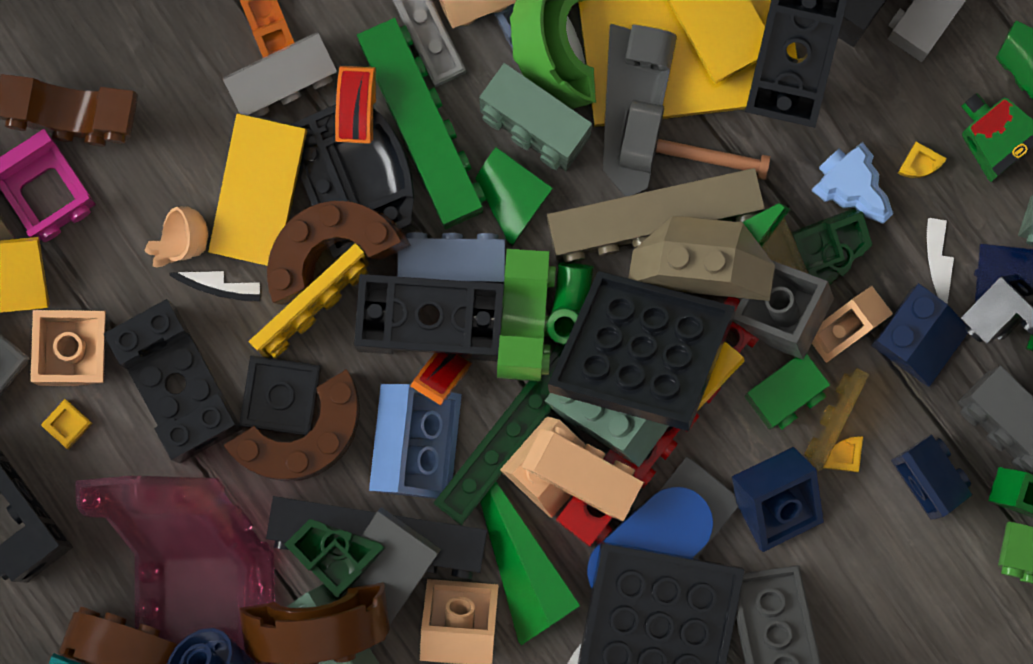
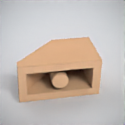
M871 286L822 322L812 345L827 363L892 316L893 313L874 287Z

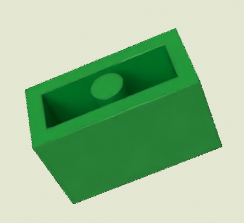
M806 353L803 360L797 357L793 358L747 392L744 397L769 430L776 425L783 430L798 418L795 411L804 404L811 409L827 396L823 390L830 386V383Z

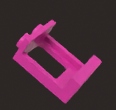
M45 129L0 157V189L27 229L26 233L30 238L39 237L40 241H50L61 233L60 228L70 221L73 223L81 221L91 213L90 208L96 205L51 135ZM50 169H55L75 200L40 222L21 191L26 184Z

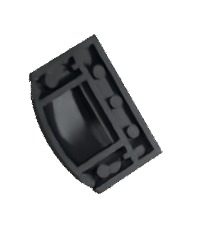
M336 104L290 124L307 129L299 175L312 206L329 201L354 202L384 214L396 223L400 229L412 225L413 216L411 214L414 203V188L409 163L392 127L377 110L373 108V141L371 143L335 142ZM346 240L334 243L329 247L332 257L336 258L343 255L355 242Z

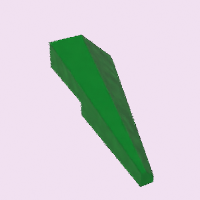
M495 482L480 503L519 643L523 645L580 605L498 483Z

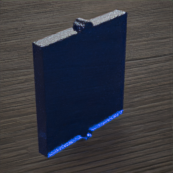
M980 244L978 269L974 271V276L977 277L975 302L1001 276L1020 274L1033 287V249Z

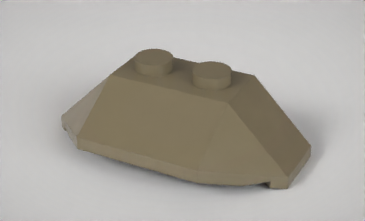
M671 216L633 250L628 279L679 292L770 301L775 265L742 222Z

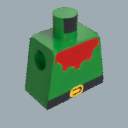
M976 93L961 105L963 110L974 121L963 131L962 137L990 182L1033 148V119L1008 98H1002L990 108L982 97Z

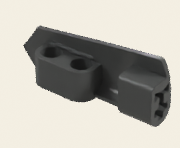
M610 24L603 172L626 197L640 194L647 190L649 186L664 113L663 101L677 36L666 30L632 25V28L628 29Z

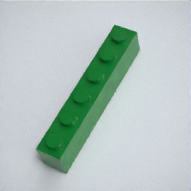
M392 18L357 34L359 45L369 66L376 67V82L444 229L447 230L482 214L483 207L481 203L486 201L485 195L479 183L472 184L467 171L472 169L464 150L457 153L452 140L457 138V135L450 120L446 119L443 121L438 112V108L443 107L434 87L428 90L423 77L428 76L421 57L414 58L408 47L414 43L406 25L399 27L396 18Z

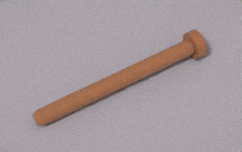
M658 139L656 153L739 170L755 168L756 173H758L757 179L766 180L771 157L762 155L760 160Z

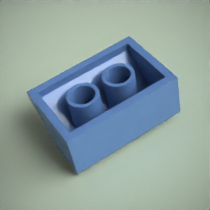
M381 384L369 491L437 499L453 478L462 394L452 392L443 404L439 405L410 387L411 384Z

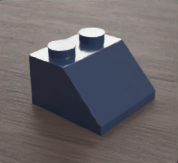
M918 283L907 294L871 346L927 387H930L968 334L965 329L967 325L947 303Z
M932 434L891 460L930 520L946 516L973 495L968 489L971 486V482L961 468H954L948 459L951 456L948 447L942 439L938 438L935 440Z
M795 447L789 448L732 476L736 503L762 552L824 522L817 470Z

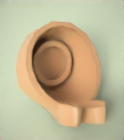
M175 207L170 210L164 221L161 241H148L145 248L147 254L155 256L153 267H163L168 263L188 260L192 257L200 256L206 250L209 234L203 216L197 210L190 207Z

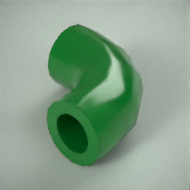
M565 262L558 264L554 303L547 322V332L557 343L566 344L592 286L593 266L581 263L565 264Z

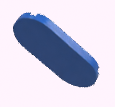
M683 487L664 488L646 500L602 542L693 558L710 539L713 529L712 513L707 502L693 490ZM601 543L594 548L588 562L587 575L591 588L593 587Z

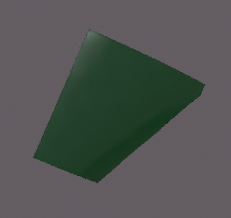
M850 209L789 233L803 272L828 281L829 286L839 275L843 277L851 268L854 259L863 256L873 245L863 212L856 209Z
M309 519L284 544L308 571H312L338 598L350 588L385 549L381 543L313 519Z

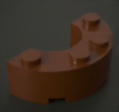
M1 74L0 119L6 121L5 127L19 131H26L27 127L37 130L45 129L47 132L52 133V139L73 142L74 137L84 138V143L99 147H105L106 141L125 144V141L131 138L138 101V94L135 91L100 87L99 91H83L48 84L35 78Z
M329 201L308 207L294 216L284 226L272 246L267 266V281L272 302L274 304L287 305L314 281L315 265L322 252L334 243L346 240L353 241L363 248L369 258L379 261L411 245L396 223L384 214L369 207L348 201Z
M346 369L316 388L321 400L320 416L315 427L304 438L293 442H276L267 438L257 427L253 426L224 444V447L242 466L258 475L274 480L300 481L325 472L335 465L347 452L354 440L358 427L360 401L352 376Z
M384 582L349 588L347 594L341 599L317 607L289 608L280 606L276 602L239 608L244 649L249 656L255 658L256 663L319 664V662L329 660L348 662L356 658V653L384 641L390 630Z
M80 607L78 612H73L58 654L85 664H167L169 657L178 644L160 638L161 631L156 628L140 624L137 630L125 626L127 620L125 618L106 612L103 619L99 618L100 613Z

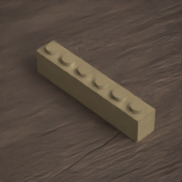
M752 168L547 214V224L556 261L564 259L566 264L582 261L585 259L584 254L598 251L599 256H606L619 252V246L633 244V247L636 248L671 216L743 222L763 212L765 208L756 170Z

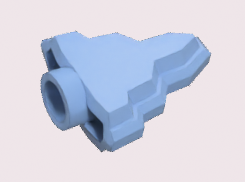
M863 142L847 154L839 148L819 167L825 175L813 187L812 192L824 202L833 200L843 209L856 208L863 212L865 218L882 224L893 215L888 196L878 186L880 174L872 165L874 156Z

